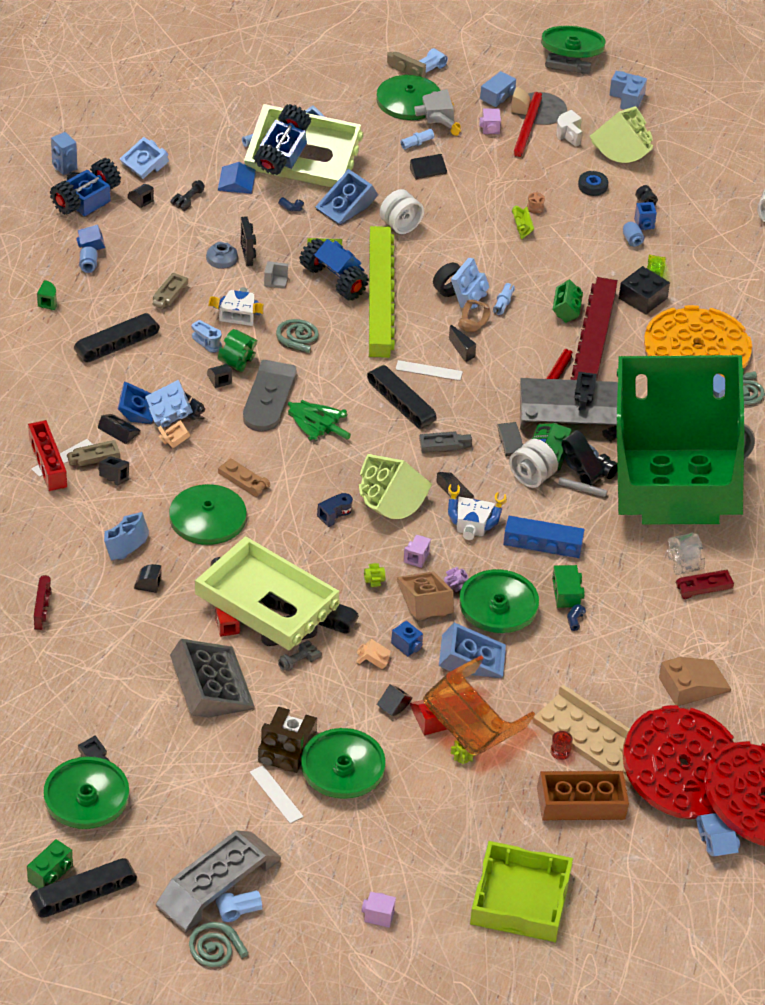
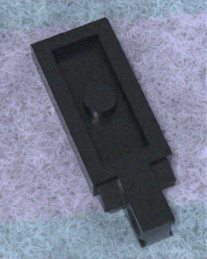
M578 371L574 396L575 401H579L578 410L586 411L587 402L591 403L593 401L597 374Z

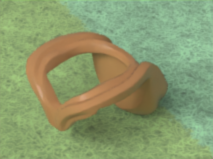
M467 300L462 310V318L458 322L459 328L467 332L478 331L489 320L490 307L477 300ZM473 304L484 307L483 316L479 322L468 319L467 314Z

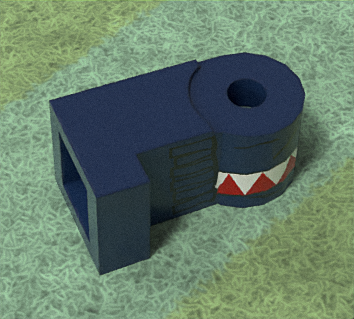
M341 493L318 503L317 517L328 527L334 525L336 518L351 513L352 496L347 493Z

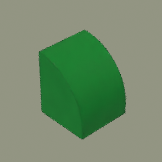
M47 280L43 281L37 292L38 307L55 310L57 307L56 287Z

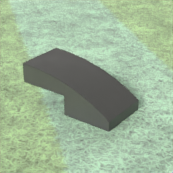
M516 422L497 424L505 456H511L523 446Z

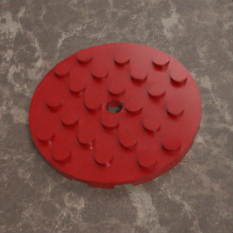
M678 705L662 706L660 709L647 711L631 726L623 744L624 768L634 789L650 805L674 817L696 819L697 816L716 813L705 791V771L717 751L726 745L735 743L733 741L734 737L718 720L695 708H679ZM679 759H686L688 765H680Z
M742 741L726 745L717 751L706 768L704 785L707 798L713 810L728 828L751 842L765 846V796L760 795L765 793V744L755 745L751 744L750 741Z

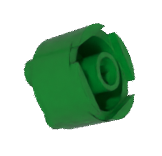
M232 329L223 341L226 343L224 348L220 347L218 360L239 372H243L247 361L251 362L255 357L256 352L253 350L258 340L237 329Z

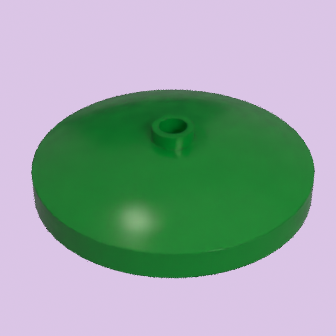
M555 26L546 29L542 33L541 44L550 52L558 55L586 58L601 54L605 50L606 40L600 33L588 28Z
M399 75L391 77L380 84L377 89L376 100L379 108L394 118L420 120L426 118V116H416L414 106L423 105L422 97L424 95L441 90L434 82L427 78L416 75Z
M202 484L187 488L173 499L169 509V520L173 530L183 539L201 545H214L229 541L242 531L246 523L247 511L242 498L231 489L220 485Z
M492 569L479 572L471 576L461 588L459 603L464 617L474 626L493 633H511L525 628L535 619L539 608V595L534 585L524 576L508 570Z
M334 728L319 733L307 743L302 753L301 767L306 781L316 791L333 798L349 799L363 796L379 785L385 773L386 759L382 747L370 735L351 728Z
M78 757L63 762L49 774L44 784V803L50 815L66 826L77 829L98 828L111 823L123 813L129 801V783L124 772L114 763L98 757Z

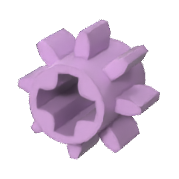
M458 567L446 571L448 576L444 578V582L452 590L454 589L455 592L461 591L462 586L469 577L464 569L459 570Z

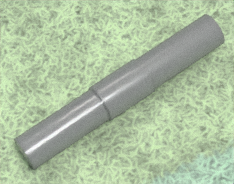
M560 477L558 482L559 485L606 497L608 491Z

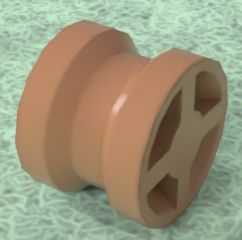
M538 192L529 194L527 204L529 212L534 214L543 212L545 202L543 194Z

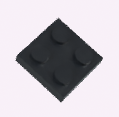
M248 216L241 217L240 244L246 266H253V258H256V250L253 248V245H256V236L253 234V224L249 223Z

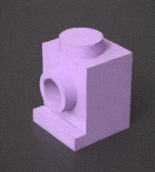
M416 535L413 542L410 541L404 549L403 562L422 568L430 553L431 539Z

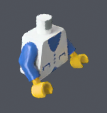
M241 287L239 291L230 290L222 298L210 296L208 306H213V308L219 310V321L253 326L254 314L261 315L264 309V304L254 300V294L249 293V290L245 287Z
M450 484L448 493L451 495V499L448 502V515L452 523L457 525V532L463 533V537L466 540H472L474 535L484 536L486 531H489L498 524L502 513L501 506L507 502L506 494L503 500H498L499 492L495 494L497 503L494 506L495 503L464 497L456 499L460 492V486H457L456 492H452Z

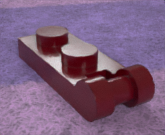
M728 569L681 577L675 582L677 588L681 590L680 594L683 599H689L694 595L733 589L734 582Z
M43 575L39 578L33 616L34 630H42L43 622H47L48 610H45V608L49 607L50 595L52 594L50 587L51 578L48 575Z

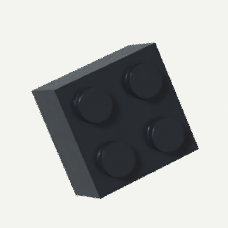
M642 266L620 283L618 298L646 315L668 298L670 282Z

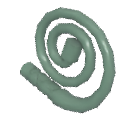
M291 319L282 322L277 327L276 336L286 347L310 353L311 346L304 344L315 341L319 336V331L308 321ZM287 324H292L287 328L286 333L289 338L287 339L282 336L281 329ZM293 328H297L295 330L297 338L293 337L290 333ZM312 328L315 332V335L312 338L307 339L312 335V331L310 329ZM304 329L308 331V334L302 335Z
M756 371L744 373L743 384H750L743 386L744 405L755 404L765 396V389L762 385L749 380L757 378ZM756 387L759 388L761 391V394L758 398H756L758 396V390L756 389ZM748 389L753 390L754 394L750 396Z
M210 922L202 924L190 936V952L198 962L208 967H220L227 963L232 955V946L226 936L219 933L205 934L199 939L197 944L199 954L205 959L217 960L224 953L221 943H213L212 941L204 945V951L202 945L206 939L218 938L227 946V954L224 959L219 962L205 961L197 954L194 948L195 937L204 929L216 928L222 930L233 942L242 958L249 954L237 932L225 923ZM215 947H218V949H219L218 954H216V955H209V954H207L208 952H211V951L215 950Z

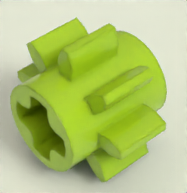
M379 563L368 564L369 568H364L365 583H370V587L381 586V582L386 580L385 568L379 567Z
M466 738L459 739L458 741L455 740L450 754L454 755V761L462 764L469 761L473 762V756H476L477 748L473 747L474 741Z

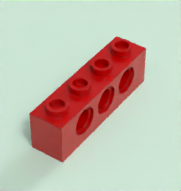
M47 420L29 423V441L48 491L67 488V471Z

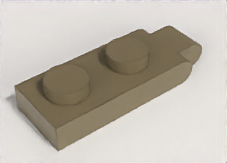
M399 52L387 53V63L391 64L392 68L408 75L425 78L426 64Z
M172 273L154 294L152 305L161 309L166 305L170 306L187 286L188 278Z
M115 440L75 448L73 452L67 454L70 465L78 464L79 466L99 463L110 456L120 458V451Z

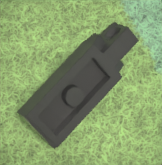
M550 52L546 59L545 67L589 74L591 62L580 60L581 58L567 57Z
M454 431L419 435L422 453L460 450L472 447L471 434L461 435Z

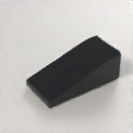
M450 325L449 340L462 359L468 362L476 355V343L456 327Z

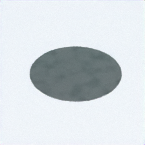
M534 92L528 93L531 100ZM541 92L542 100L534 123L544 125L558 122L559 116L567 112L565 102L553 94ZM518 114L525 120L526 115Z

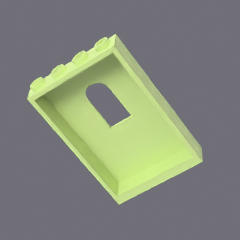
M263 104L244 159L245 165L255 169L257 172L271 174L258 167L253 158L274 121H279L278 117L283 108ZM309 114L312 120L306 130L307 145L329 149L333 153V158L328 162H320L298 157L292 169L284 166L281 173L275 176L332 188L348 169H353V158L358 154V143L362 142L364 133L361 131L360 124Z
M246 536L195 580V594L287 650H291L295 645H298L302 638L310 634L319 622H323L332 610L337 609L340 603L339 590ZM271 592L293 605L297 609V613L292 617H282L260 604L259 601Z

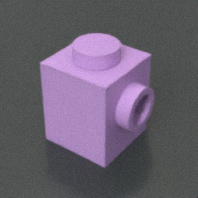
M483 109L482 117L479 120V126L483 128V134H500V109Z
M370 892L368 900L364 899L361 912L365 913L364 922L390 928L395 912L396 897Z

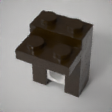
M278 706L271 723H264L262 726L261 743L258 748V762L297 773L302 764L303 750L317 732V717L305 715L303 720L288 716L290 713L289 709Z

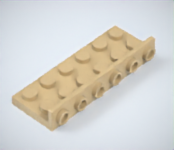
M565 685L560 686L559 694L533 717V723L602 770L623 771L625 784L631 788L632 784L627 777L622 755L624 740L630 729L622 722L608 715L604 710L593 705L589 700L575 693L574 690L569 689Z

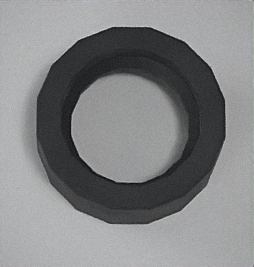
M447 263L434 275L433 286L444 297L456 295L452 282L446 285L445 283L461 267L458 263Z

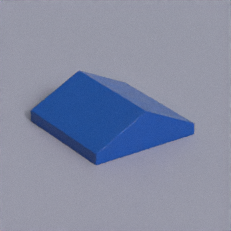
M241 162L223 166L218 191L252 194L256 170Z
M124 381L118 410L130 422L151 424L153 417L145 397L151 393Z

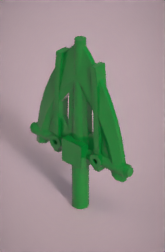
M301 400V403L288 402V406H290L288 415L293 417L301 430L309 436L308 440L312 441L314 439L316 441L318 435L329 434L331 431L346 440L351 437V433L335 425L339 423L340 418H345L348 415L346 409L338 410L325 405L309 403L305 400Z

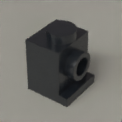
M110 456L100 462L98 468L99 476L107 478L108 481H115L117 486L129 480L128 461Z

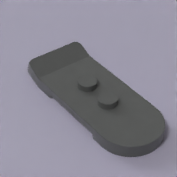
M270 360L261 361L243 410V422L248 428L255 431H269L279 424L287 397L295 381L297 373L295 365Z

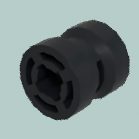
M643 185L637 189L635 196L640 203L653 202L654 206L656 205L658 198L648 185Z
M601 454L597 459L604 470V477L612 479L618 473L617 462L611 461L610 457L606 454Z

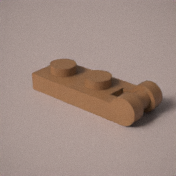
M231 458L218 468V474L255 497L260 495L263 489L266 490L271 485L267 478H261Z

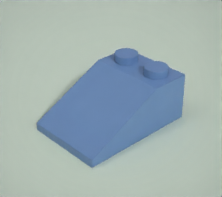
M348 169L315 208L341 225L368 208L376 199L378 193L372 184Z
M454 622L442 634L439 667L456 674L502 678L506 645Z

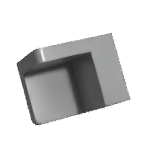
M267 261L264 272V286L285 288L288 279V264Z

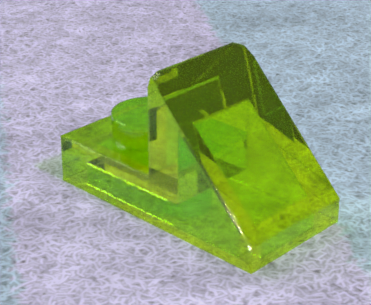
M649 255L647 269L663 278L666 257Z

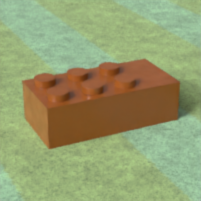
M540 771L537 792L542 821L626 819L629 800L623 771Z

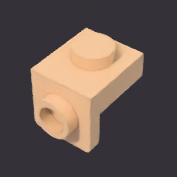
M181 420L166 431L162 426L158 427L161 432L159 435L160 439L165 445L168 443L172 449L191 436Z
M370 639L366 644H362L358 648L356 662L361 664L366 659L383 669L387 666L391 651Z

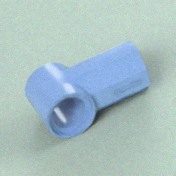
M433 48L419 62L426 64L427 73L435 67L443 68L448 61V57Z
M257 890L236 896L232 893H224L216 899L218 910L224 922L235 921L241 914L262 910L261 896Z

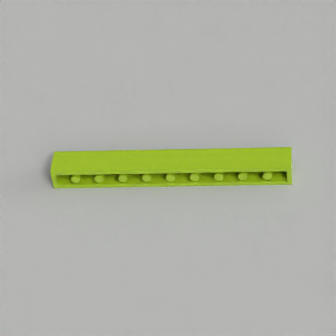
M370 226L369 357L390 358L391 350L394 351L395 340H391V338H394L395 328L391 327L394 326L395 318L394 315H391L394 314V303H391L394 302V292H391L394 291V280H391L394 279V268H391L394 267V257H391L394 256V234H391V227Z

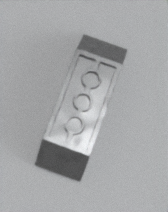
M236 830L174 876L157 901L156 907L186 933L202 920L203 908L260 866L263 870L267 871L281 860V856L253 832Z

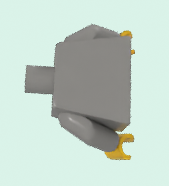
M448 89L424 95L422 97L423 105L414 106L415 115H425L428 123H442L451 128L450 132L453 135L458 136L461 132V125L458 122L454 123V103L450 98Z

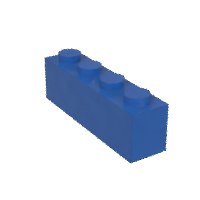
M509 515L503 545L580 558L585 529Z

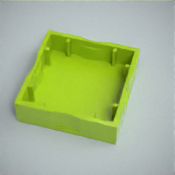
M488 841L481 880L477 885L472 905L470 925L556 942L571 876L573 858L546 852H534L517 846Z

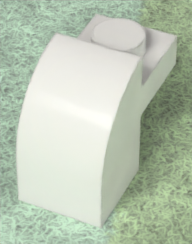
M572 110L561 114L557 122V138L559 140L565 138L575 147L581 145L582 118Z

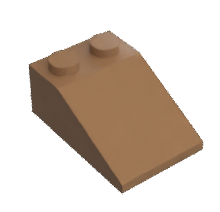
M434 571L397 577V582L409 611L416 619L426 620L431 616L444 617L447 614L454 613L453 590Z
M677 657L661 663L659 679L675 705L681 706L731 691V687L714 660Z

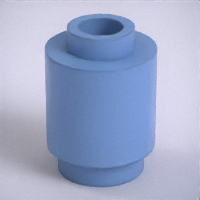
M627 222L623 226V234L630 246L636 247L643 243L645 237L638 224Z
M84 247L80 251L79 266L86 273L93 272L97 267L98 253L93 247Z

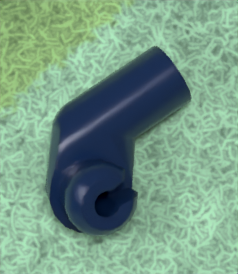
M282 197L278 202L287 211H301L304 206V202L300 199H297L295 203H291Z
M581 604L574 605L567 614L568 623L572 631H577L580 628L578 617H583V614L586 613V608Z

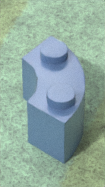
M143 512L124 516L117 526L105 531L104 542L111 561L126 558L128 554L146 542L149 529Z
M716 813L697 816L696 822L701 840L706 841V851L711 856L739 853V837L736 836L735 831L726 826Z

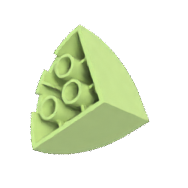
M636 106L619 111L590 135L592 144L599 148L606 157L616 162L629 163L636 161L649 153L653 148V145L650 143L653 140L651 132L646 130V121Z
M368 454L360 472L362 483L359 484L360 495L364 498L365 504L380 515L391 519H402L414 513L420 507L432 486V483L404 460Z

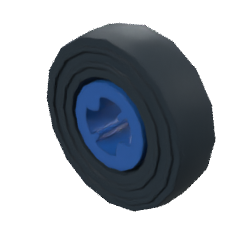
M598 171L584 172L578 180L579 190L590 196L604 194L609 184L608 178Z

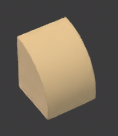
M516 87L512 98L511 112L526 115L531 99L526 91Z

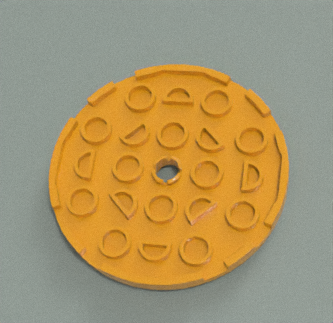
M686 305L682 309H667L656 315L649 322L644 336V348L647 356L742 355V366L745 368L751 357L752 341L751 337L745 332L746 328L729 314L714 308L707 310L700 309L697 305Z

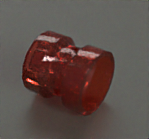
M557 731L553 734L550 753L554 758L564 760L570 756L573 742L570 733Z

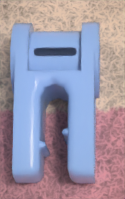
M201 320L191 325L192 330L195 331L192 334V339L209 352L215 353L219 351L220 347H222L220 342L222 333L219 329Z

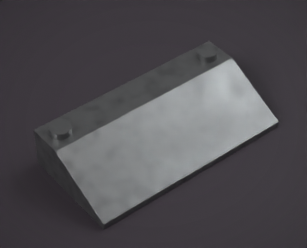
M521 378L520 430H524L526 422L617 425L618 382L596 381L593 401L591 403L587 402L586 411L578 410L579 401H575L574 398L577 380Z

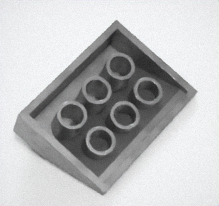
M182 638L179 640L170 657L191 715L209 718L251 710L255 707L232 646Z

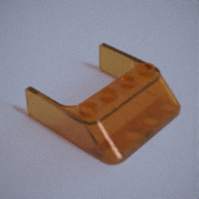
M482 655L447 673L423 697V701L430 711L457 741L473 755H479L526 729L536 715L532 711L514 722H506L500 718L465 678L476 672L484 660Z

